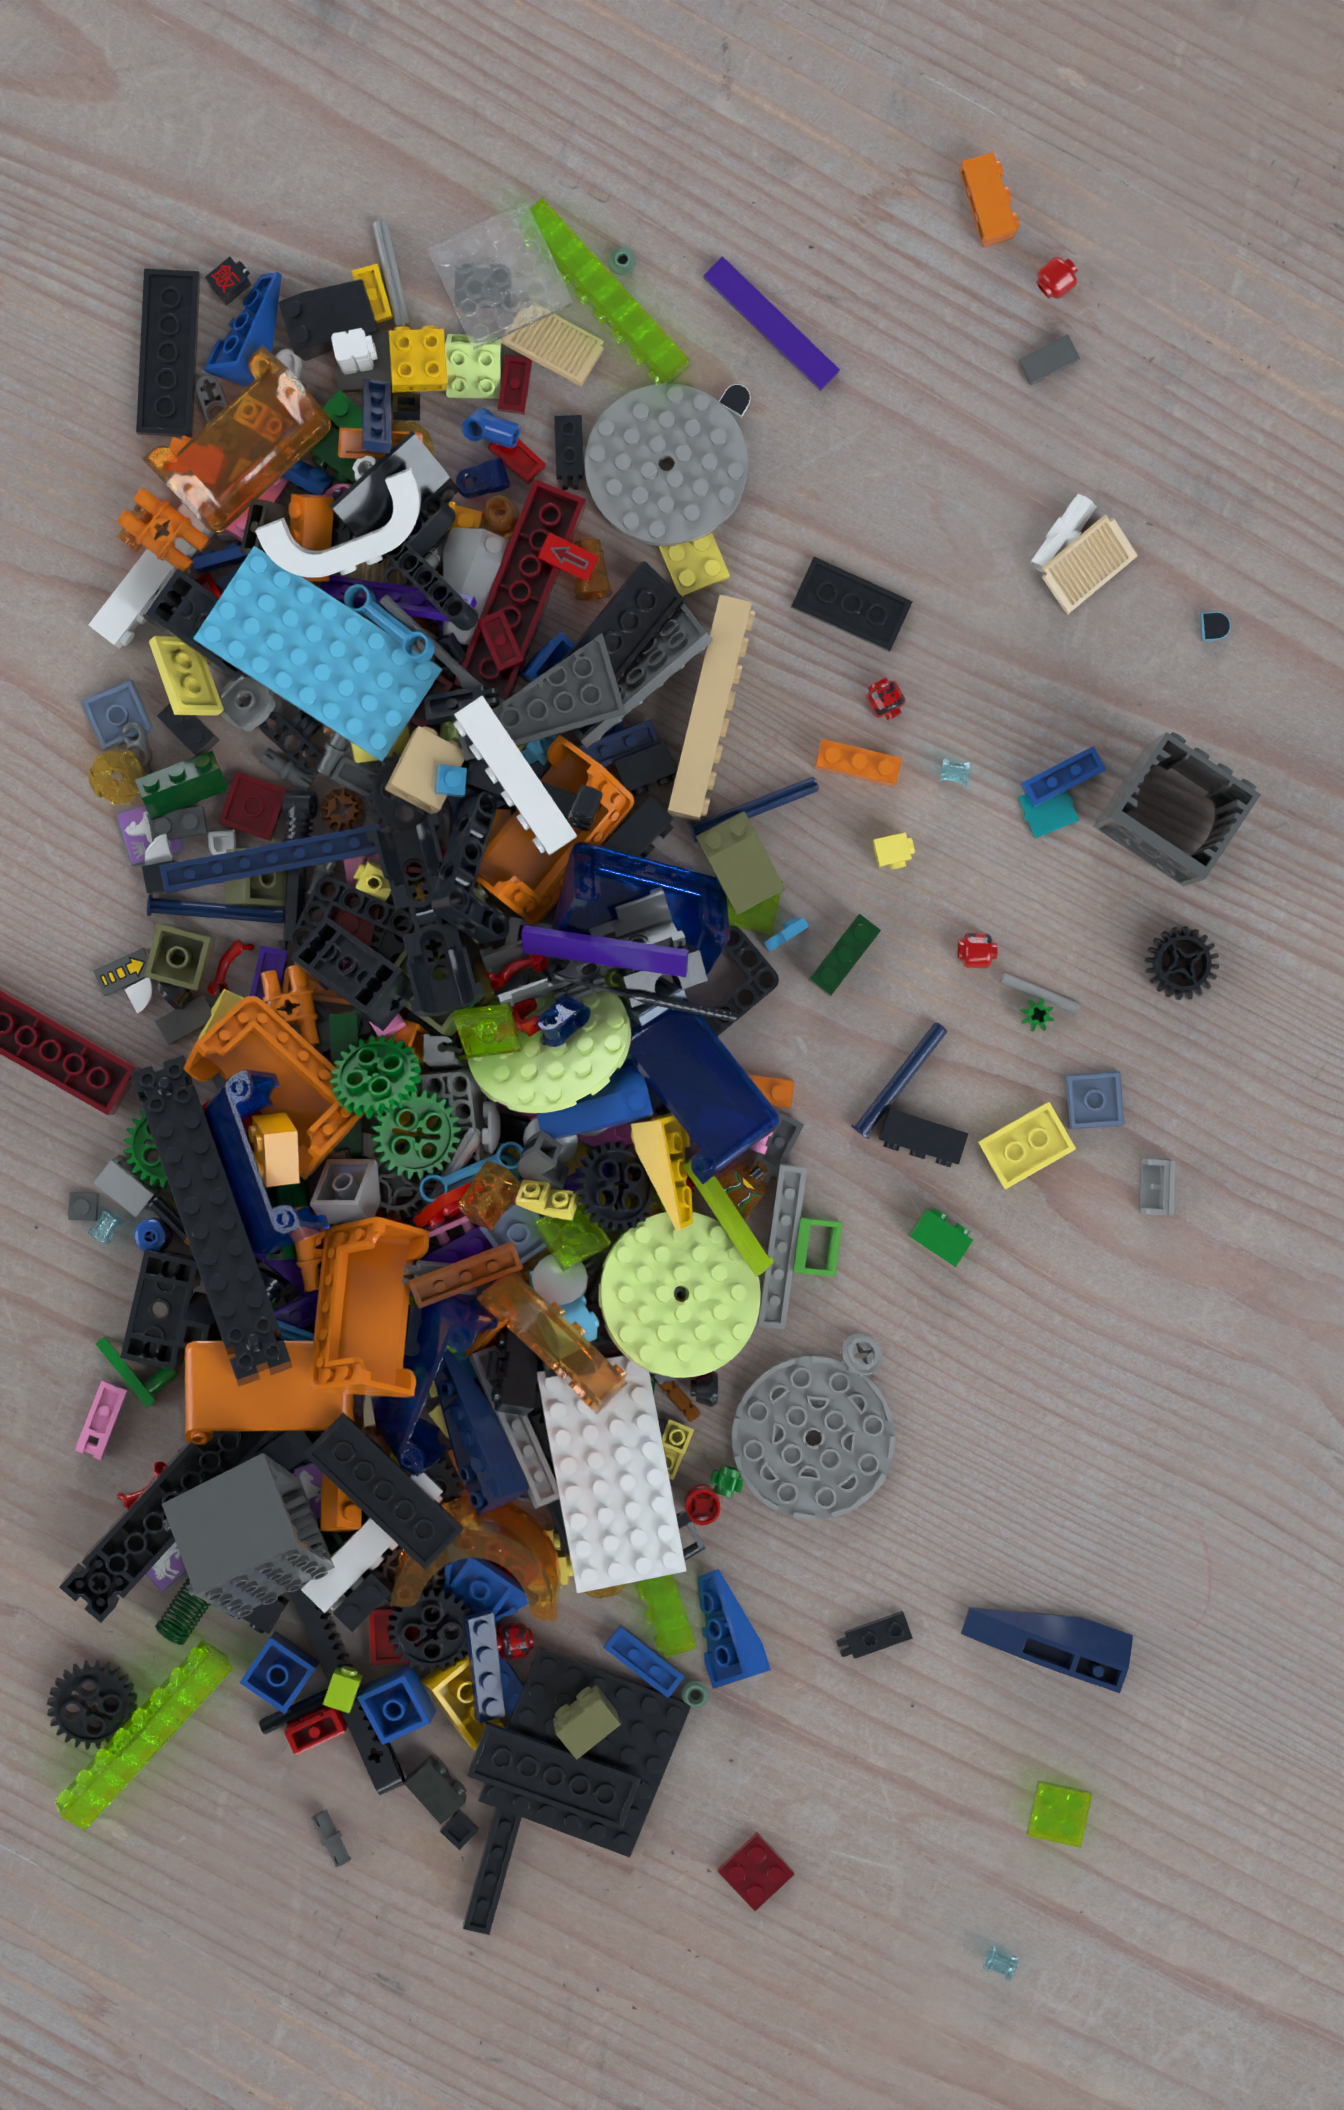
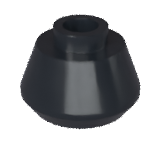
M162 981L158 982L157 988L164 999L175 1010H183L192 996L191 989Z
M712 1371L696 1376V1380L690 1381V1396L696 1397V1402L705 1406L713 1407L718 1401V1374Z

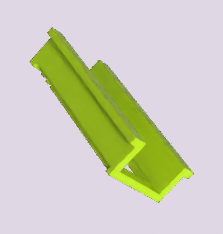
M701 1152L687 1160L683 1167L754 1275L758 1276L764 1273L775 1261L771 1256H767L703 1159L704 1154ZM657 1193L653 1194L663 1212H667ZM692 1203V1212L699 1213Z

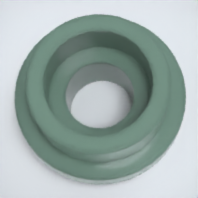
M627 247L616 248L609 257L610 268L618 275L631 273L636 266L634 252ZM624 256L628 261L626 264H620L617 261L618 258Z
M693 1680L683 1687L682 1699L691 1708H701L709 1699V1690L703 1682ZM692 1690H699L700 1696L698 1698L691 1697L690 1693Z

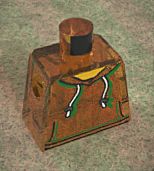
M740 1161L717 1177V1180L744 1221H746L768 1189L767 1184L762 1179L769 1173V1170L760 1161H757L751 1168Z

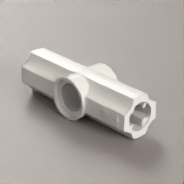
M1080 494L1074 497L1063 516L1059 517L1046 535L1047 539L1030 563L1036 569L1045 573L1041 568L1082 533L1081 529L1097 508L1093 501Z

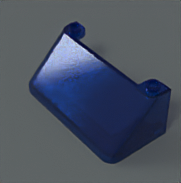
M578 842L573 846L569 855L552 930L590 935L589 928L618 919L615 907L650 895V890L662 887L672 921L677 931L682 930L686 943L700 950L706 976H708L730 939L727 896L714 876L594 844Z
M667 1009L643 1026L638 1024L631 1029V1041L626 1059L621 1068L617 1067L616 1070H623L633 1063L697 1144L700 1151L692 1158L691 1169L702 1184L728 1169L778 1127L780 1120L776 1109L701 1015Z
M245 1069L232 1075L208 1102L205 1108V1117L251 1248L257 1254L268 1255L329 1229L330 1225L326 1215H314L311 1213L310 1207L296 1210L293 1206L281 1205L272 1209L241 1119L273 1105L270 1095L274 1088L280 1087L276 1073Z
M456 1294L422 1308L423 1322L417 1337V1342L420 1344V1352L414 1357L404 1354L403 1368L412 1370L415 1375L416 1387L414 1396H380L373 1410L375 1426L396 1460L404 1470L417 1477L441 1460L447 1449V1446L441 1445L438 1440L440 1428L419 1417L447 1346L459 1351L470 1348L479 1333L485 1329L493 1330L497 1328L501 1318L500 1314L461 1294Z

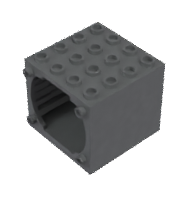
M1166 732L1145 746L1093 827L1180 885L1186 886L1206 879L1261 794L1255 791L1257 787L1246 779L1240 781L1232 776L1233 771L1221 763L1216 765L1208 760L1210 756L1199 748L1193 750L1185 744L1186 740L1179 734L1174 732L1169 734ZM1160 766L1166 771L1171 768L1206 790L1208 793L1205 797L1214 804V822L1205 842L1191 855L1186 854L1126 814L1137 808V800L1133 798L1140 791L1137 786L1142 784L1143 777L1149 773L1152 767Z
M264 1453L162 1504L167 1517L166 1520H163V1524H166L164 1527L167 1531L172 1530L191 1584L186 1586L187 1589H190L188 1593L190 1596L195 1595L221 1609L223 1614L227 1612L234 1617H245L253 1612V1608L261 1604H271L278 1599L279 1595L285 1592L297 1591L303 1587V1583L311 1579H321L328 1574L327 1571L335 1568L301 1480Z

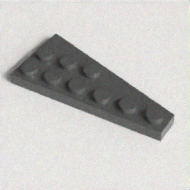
M683 601L617 682L626 714L634 707L641 705L649 694L663 686L670 676L684 668L691 658L697 653L702 652L713 640ZM625 715L574 729V732L580 742L588 748L592 743L599 741L603 734L613 725L620 723Z
M602 633L492 710L516 746L626 714ZM458 733L465 760L468 761L476 758L469 748L473 743L468 735L462 737Z

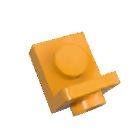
M449 502V506L456 513V519L445 533H449L451 528L480 529L483 518L482 511L457 506L455 502Z

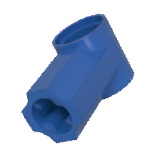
M486 408L476 409L462 423V432L470 441L476 442L483 439L513 449L520 437L521 428L519 424L495 417Z

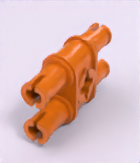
M142 487L133 500L153 515L151 522L145 524L128 510H125L118 518L117 523L136 537L135 541H137L138 545L142 544L155 554L158 560H166L175 568L186 573L194 561L175 547L176 540L183 538L202 552L210 542V539L192 525L191 518H186L170 506L171 503L169 501H160ZM168 524L167 530L170 532L167 537L162 535L159 538L160 531L158 527L160 525L165 527Z
M297 965L287 968L292 989L287 994L281 993L275 970L261 973L265 994L263 1002L290 1026L299 1025L301 1036L313 1047L319 1046L320 1042L315 1023L318 1020V1014L315 1013L312 998L313 990L307 985L305 973ZM289 1004L295 1007L292 1009L293 1014L288 1015L285 1011L288 1009Z
M308 1206L290 1209L294 1234H292L293 1237L291 1238L295 1243L298 1260L296 1265L301 1268L304 1291L318 1290L320 1284L318 1264L322 1263L325 1235L335 1225L324 1224L313 1210L315 1228L312 1230Z

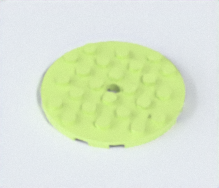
M595 991L593 995L573 1002L569 1000L567 1004L561 1006L556 1004L553 992L535 999L537 1008L524 1017V1019L539 1015L545 1022L544 1027L530 1037L525 1031L519 1030L503 1038L501 1041H498L495 1037L491 1025L512 1016L513 1009L512 1007H506L505 1010H501L497 1000L491 1002L478 1017V1023L474 1024L467 1050L470 1070L481 1091L492 1101H498L501 1104L507 1105L510 1110L524 1113H547L563 1110L576 1105L577 1100L590 1093L592 1096L610 1082L609 1077L617 1067L621 1068L630 1047V1021L626 1009L617 994L605 991L597 993ZM550 1036L555 1039L550 1045H543Z
M667 1212L645 1218V1222L640 1221L637 1223V1227L626 1230L609 1251L603 1264L601 1283L599 1284V1307L602 1309L603 1318L606 1323L604 1325L617 1348L639 1367L651 1373L671 1378L704 1375L715 1371L732 1360L742 1350L752 1335L760 1309L761 1292L759 1277L754 1275L721 1223L708 1216L692 1212L693 1224L680 1230L675 1229ZM678 1286L685 1288L686 1300L683 1302L677 1301L674 1297V1290Z

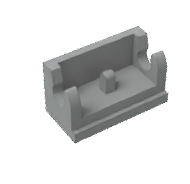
M424 1034V1062L433 1070L466 1068L465 1062H460L455 1058V1053H463V1050L457 1048V1046L446 1047L443 1044L452 1042L449 1037Z
M118 1155L110 1160L94 1181V1184L137 1217L149 1206L151 1201L161 1191V1188L157 1185L152 1187L150 1179L143 1182L140 1179L142 1173L135 1175L132 1172L134 1166L127 1164V1160Z
M1141 1159L1139 1213L1174 1215L1176 1160Z

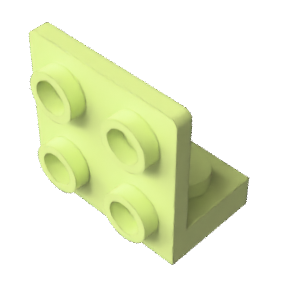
M447 334L445 352L448 381L446 396L448 398L499 399L502 349L500 340L502 335Z

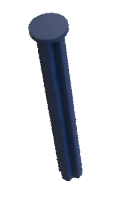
M810 777L691 824L687 822L688 828L696 843L698 842L696 839L697 835L745 811L749 819L818 791L819 786L816 779Z
M149 894L147 900V916H151L152 913L284 923L285 910L280 908L153 898L151 894Z
M936 1022L931 1026L855 1126L851 1125L855 1131L867 1140L870 1138L868 1135L946 1035L947 1030L941 1024Z

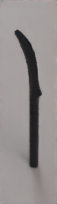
M552 971L549 973L550 977L618 994L645 1004L733 1023L737 1019V1013L734 1011L647 992L611 988Z

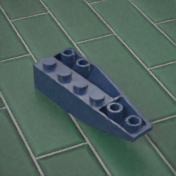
M444 1344L438 1345L427 1355L456 1465L459 1470V1477L469 1494L471 1506L475 1509L477 1516H481L517 1499L529 1489V1486L500 1421L484 1394Z
M969 1607L961 1630L962 1635L1117 1693L1121 1692L1129 1669L1133 1635L1083 1617Z

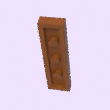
M510 1241L411 1279L408 1282L417 1306L420 1309L524 1268L514 1242Z

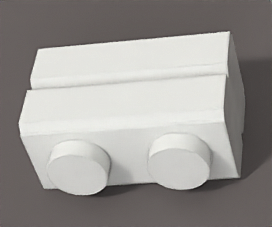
M362 328L349 330L348 334L345 331L332 334L331 339L335 358L344 375L357 373L358 369L361 372L373 369V360H377L378 356L371 335L366 336Z

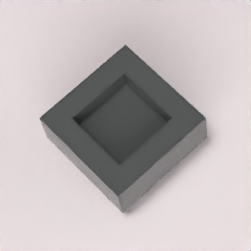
M70 1192L68 1220L98 1221L99 1193Z

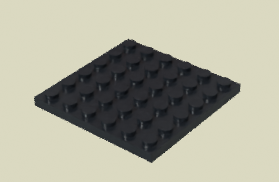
M539 1646L506 1728L568 1750L556 1735L553 1718L556 1717L555 1713L563 1705L568 1704L570 1706L575 1702L577 1695L586 1687L592 1688L597 1685L615 1707L621 1725L583 1754V1756L640 1775L641 1780L622 1830L485 1782L478 1796V1801L630 1858L691 1706L670 1695L667 1698L658 1690Z

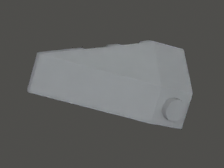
M451 528L442 551L443 578L459 594L475 596L477 604L474 609L477 611L479 619L498 573L509 539L485 529ZM443 621V636L453 632L459 643L468 647L477 623L472 629L462 631L452 622Z

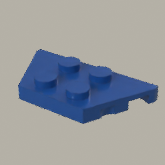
M454 1539L447 1547L448 1560L445 1565L446 1580L444 1582V1591L448 1594L454 1589L455 1599L463 1595V1605L471 1604L470 1613L491 1610L494 1613V1620L497 1622L501 1617L517 1613L520 1608L529 1604L531 1606L535 1605L540 1597L538 1594L458 1540Z

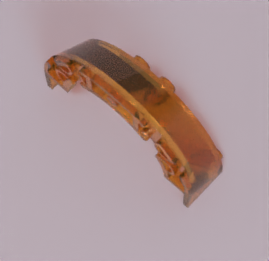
M516 1271L496 1279L476 1298L477 1302L483 1305L500 1322L507 1319L509 1321L507 1323L508 1328L561 1379L568 1377L571 1380L568 1384L569 1387L598 1416L628 1384L624 1379L627 1373L616 1363L612 1366L584 1337L587 1332L576 1321L570 1324L563 1317L566 1312L556 1302L550 1305L525 1282L527 1278L521 1272Z
M469 1496L457 1498L441 1505L464 1527V1530L426 1570L401 1549L390 1606L411 1607L416 1604L428 1580L443 1566L464 1558H482L502 1565L517 1578L525 1591L529 1611L532 1616L539 1620L557 1622L561 1588V1569L557 1551L541 1523L512 1502H508L481 1516H477L475 1509L470 1504Z

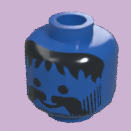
M157 1217L145 1219L139 1223L134 1234L135 1243L142 1251L146 1249L163 1251L170 1245L173 1237L172 1230Z

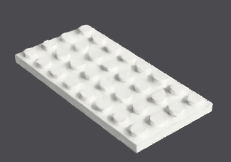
M625 1355L599 1360L601 1368L550 1378H545L544 1371L537 1372L577 1593L686 1571L649 1371L639 1367Z

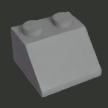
M327 1159L310 1202V1206L324 1224H345L375 1217L380 1204L377 1161L375 1159Z

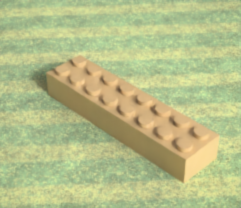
M724 595L719 596L710 637L713 640L707 645L668 807V813L671 816L698 822L701 816L706 817L710 798H706L707 789L713 791L717 774L716 771H712L713 763L719 764L723 745L718 744L720 736L726 737L730 718L725 717L726 710L732 711L736 691L731 689L733 683H739L743 665L738 664L739 657L745 658L749 638L744 637L745 631L751 632L756 612L751 610L752 602Z

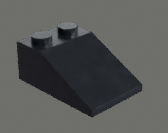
M362 279L305 291L278 302L293 352L304 361L333 351L331 337L334 333L345 331L348 334L349 330L359 328L364 330L366 336L379 332Z

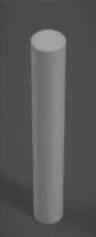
M1004 973L1002 977V984L1036 998L1044 999V1001L1077 1014L1080 1008V1004L1007 973Z

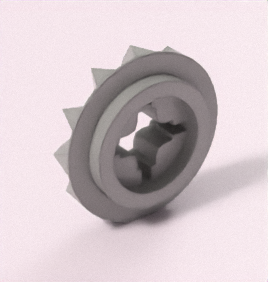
M853 1334L843 1342L840 1353L843 1355L842 1363H846L849 1367V1372L858 1373L859 1377L863 1375L870 1376L880 1368L882 1352L873 1338L865 1334ZM858 1352L868 1353L863 1360L854 1357Z

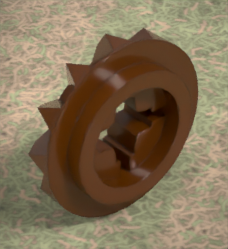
M333 789L323 798L320 806L321 818L334 831L340 832L354 829L363 819V802L359 795L350 789ZM337 799L344 806L353 804V806L346 810L347 821L340 814L331 815L338 809Z

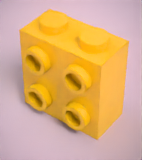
M428 325L423 326L421 330H410V327L400 326L394 328L393 331H389L392 393L446 391L448 381L444 329Z

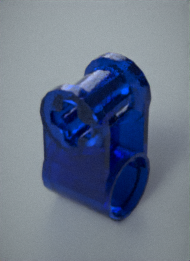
M502 458L492 459L480 465L464 469L459 472L456 478L460 495L467 499L500 492L511 486ZM470 479L473 483V488L468 489L465 480Z
M570 994L562 995L548 1010L538 1017L537 1022L539 1028L543 1031L544 1043L550 1047H557L565 1043L572 1034L588 1022L591 1009Z

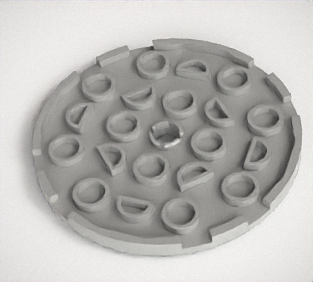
M655 384L641 387L622 396L601 415L587 443L585 475L589 493L595 506L610 522L612 527L627 537L641 543L656 546H676L675 544L689 541L694 542L711 534L714 529L732 515L746 487L748 451L745 438L737 421L715 398L701 390L685 385ZM671 458L674 462V467L669 471H663L659 467V462L663 459Z
M810 1355L782 1361L767 1369L752 1382L737 1406L733 1419L731 1438L732 1450L738 1471H741L740 1475L745 1484L760 1501L771 1509L793 1518L815 1520L844 1515L865 1503L877 1491L886 1478L893 1459L896 1437L893 1416L889 1405L879 1388L867 1375L859 1377L858 1373L849 1372V1367L846 1363H842L841 1360L826 1356ZM816 1430L820 1432L821 1440L818 1444L811 1445L806 1442L805 1438L808 1431Z

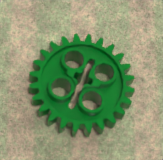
M384 1035L380 1036L379 1041H375L374 1037L370 1036L369 1043L366 1044L362 1039H359V1047L356 1048L350 1044L351 1052L349 1054L341 1052L343 1061L334 1062L337 1069L331 1071L334 1078L330 1080L333 1087L332 1092L340 1106H345L348 1113L354 1110L357 1117H360L365 1112L367 1118L370 1119L373 1112H376L379 1118H382L384 1110L393 1114L392 1107L396 1105L402 1109L401 1101L403 1099L411 1101L409 1092H417L415 1083L421 1082L418 1074L422 1071L416 1054H414L411 1046H406L403 1040L397 1043L394 1036L388 1042Z
M421 1088L418 1096L416 1092H409L412 1100L406 1101L403 1099L401 1101L402 1109L396 1105L393 1106V1114L388 1113L387 1110H384L382 1118L374 1114V1117L379 1120V1124L371 1125V1128L376 1130L377 1134L371 1136L370 1139L379 1143L372 1149L375 1152H382L377 1159L380 1162L388 1160L385 1168L391 1170L395 1167V1174L398 1176L405 1170V1177L411 1179L413 1172H415L419 1179H422L423 1171H426L428 1175H433V1167L442 1171L443 1166L441 1162L444 1160L450 1163L451 1159L447 1154L449 1152L456 1153L457 1151L452 1147V1143L461 1141L454 1136V1133L461 1131V1128L453 1125L459 1118L456 1115L449 1116L454 1108L450 1105L444 1107L446 1099L443 1097L436 1101L437 1093L431 1092L427 1097L426 1090ZM405 1111H409L410 1120L408 1123L401 1125L399 1122L400 1115ZM432 1115H436V1125L428 1129L426 1126L427 1119ZM399 1128L412 1132L418 1129L426 1134H438L439 1138L432 1139L419 1135L412 1137L405 1133H393L392 1129ZM399 1139H404L405 1148L400 1152H395V1142ZM431 1142L432 1151L430 1154L422 1156V1146Z
M140 1110L142 1119L132 1118L133 1123L136 1125L135 1129H126L132 1137L123 1140L131 1146L123 1150L126 1155H132L126 1162L130 1166L136 1165L132 1170L135 1175L143 1172L140 1177L143 1182H146L151 1177L150 1185L152 1187H155L160 1181L161 1187L166 1189L168 1180L160 1157L156 1162L148 1163V1155L153 1151H157L155 1144L145 1145L146 1141L154 1142V1139L151 1136L145 1113Z

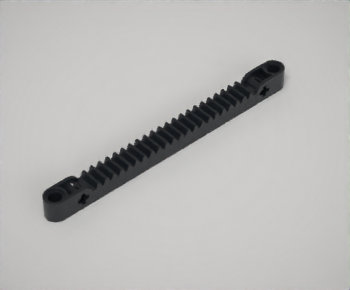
M300 1588L297 1591L290 1592L330 1684L336 1667L348 1666L353 1668V1664H345L349 1658V1654H341L345 1645L336 1644L341 1636L340 1634H332L336 1628V1624H328L332 1615L323 1614L324 1612ZM360 1684L350 1713L341 1712L374 1788L379 1795H382L405 1785V1776L391 1743L381 1744L357 1699L358 1693L362 1688V1684ZM373 1748H375L377 1751L382 1750V1754L380 1757L377 1753L372 1754Z

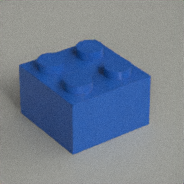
M274 1631L239 1683L285 1714L320 1661Z
M409 1665L365 1684L357 1696L382 1745L430 1724L437 1711L414 1667L409 1668Z

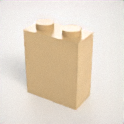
M418 726L412 732L385 790L433 814L440 811L447 795L435 794L437 766L441 764L461 767L465 757L459 743L453 740L446 741L438 737L437 732L429 727Z

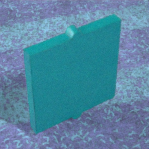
M1068 791L1032 808L1025 794L1018 797L1025 814L1024 820L1028 821L1034 839L1079 821L1072 804L1074 799L1069 796Z

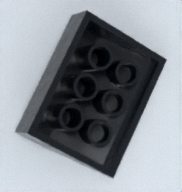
M413 431L409 432L391 449L390 453H386L330 505L355 538L380 529L390 521L393 514V500L385 482L388 476L413 467L420 486L421 503L431 495H438L448 503L460 491L451 477ZM385 554L381 555L383 559L378 562L379 564L387 558Z

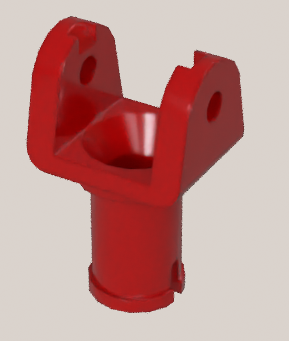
M533 997L515 1003L512 1007V1016L491 1025V1029L498 1041L519 1030L525 1031L530 1037L544 1027L545 1022L539 1015L524 1019V1017L537 1008L536 1000Z

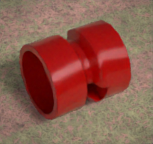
M695 1485L689 1489L685 1496V1510L691 1521L698 1525H709L720 1514L719 1495L709 1485Z

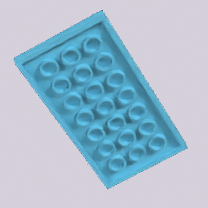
M255 546L193 638L197 643L381 762L384 761L442 671V668L430 660L424 663H417L408 658L403 652L402 644L387 632L303 577L284 570L272 561L265 552ZM411 649L413 656L420 655L419 653Z

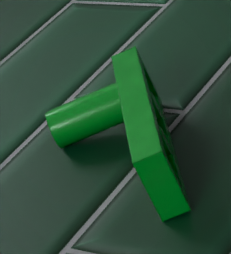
M103 1337L96 1343V1346L147 1408L157 1401L154 1395L179 1376L176 1370L161 1368L143 1383L127 1362L120 1358L121 1355L106 1337Z

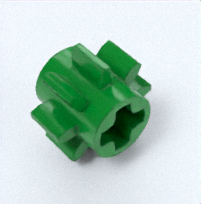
M1040 999L1038 1005H1035L1032 1000H1028L1030 1007L1028 1009H1020V1012L1025 1014V1019L1021 1021V1024H1031V1032H1034L1037 1025L1045 1031V1023L1047 1021H1054L1052 1017H1049V1011L1053 1007L1046 1008L1043 1006L1044 999ZM1034 1008L1036 1011L1041 1010L1043 1012V1015L1040 1016V1022L1031 1018L1034 1014Z
M721 1465L720 1471L713 1469L710 1484L715 1485L713 1491L731 1498L734 1495V1491L741 1493L744 1480L739 1477L741 1471L727 1465Z

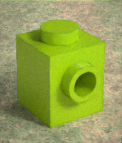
M336 1667L323 1705L350 1713L363 1675L357 1674L358 1671L352 1667Z

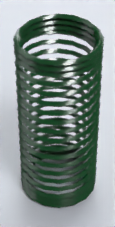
M190 1579L185 1580L186 1583H183V1587H180L181 1591L177 1592L178 1595H175V1599H172V1603L169 1604L170 1607L166 1608L167 1611L164 1612V1615L161 1616V1619L155 1625L159 1634L178 1645L186 1643L190 1637L189 1634H192V1630L195 1629V1626L200 1622V1618L203 1617V1614L209 1608L208 1606L211 1605L201 1598L199 1599L203 1603L184 1591L190 1590L186 1587V1585L190 1584L188 1582ZM192 1601L198 1603L201 1607L197 1606Z

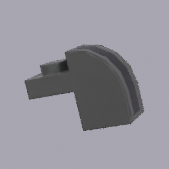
M543 1130L532 1135L526 1141L519 1160L518 1170L525 1180H533L535 1178L537 1181L549 1182L551 1189L562 1190L569 1172V1168L558 1161L563 1145Z

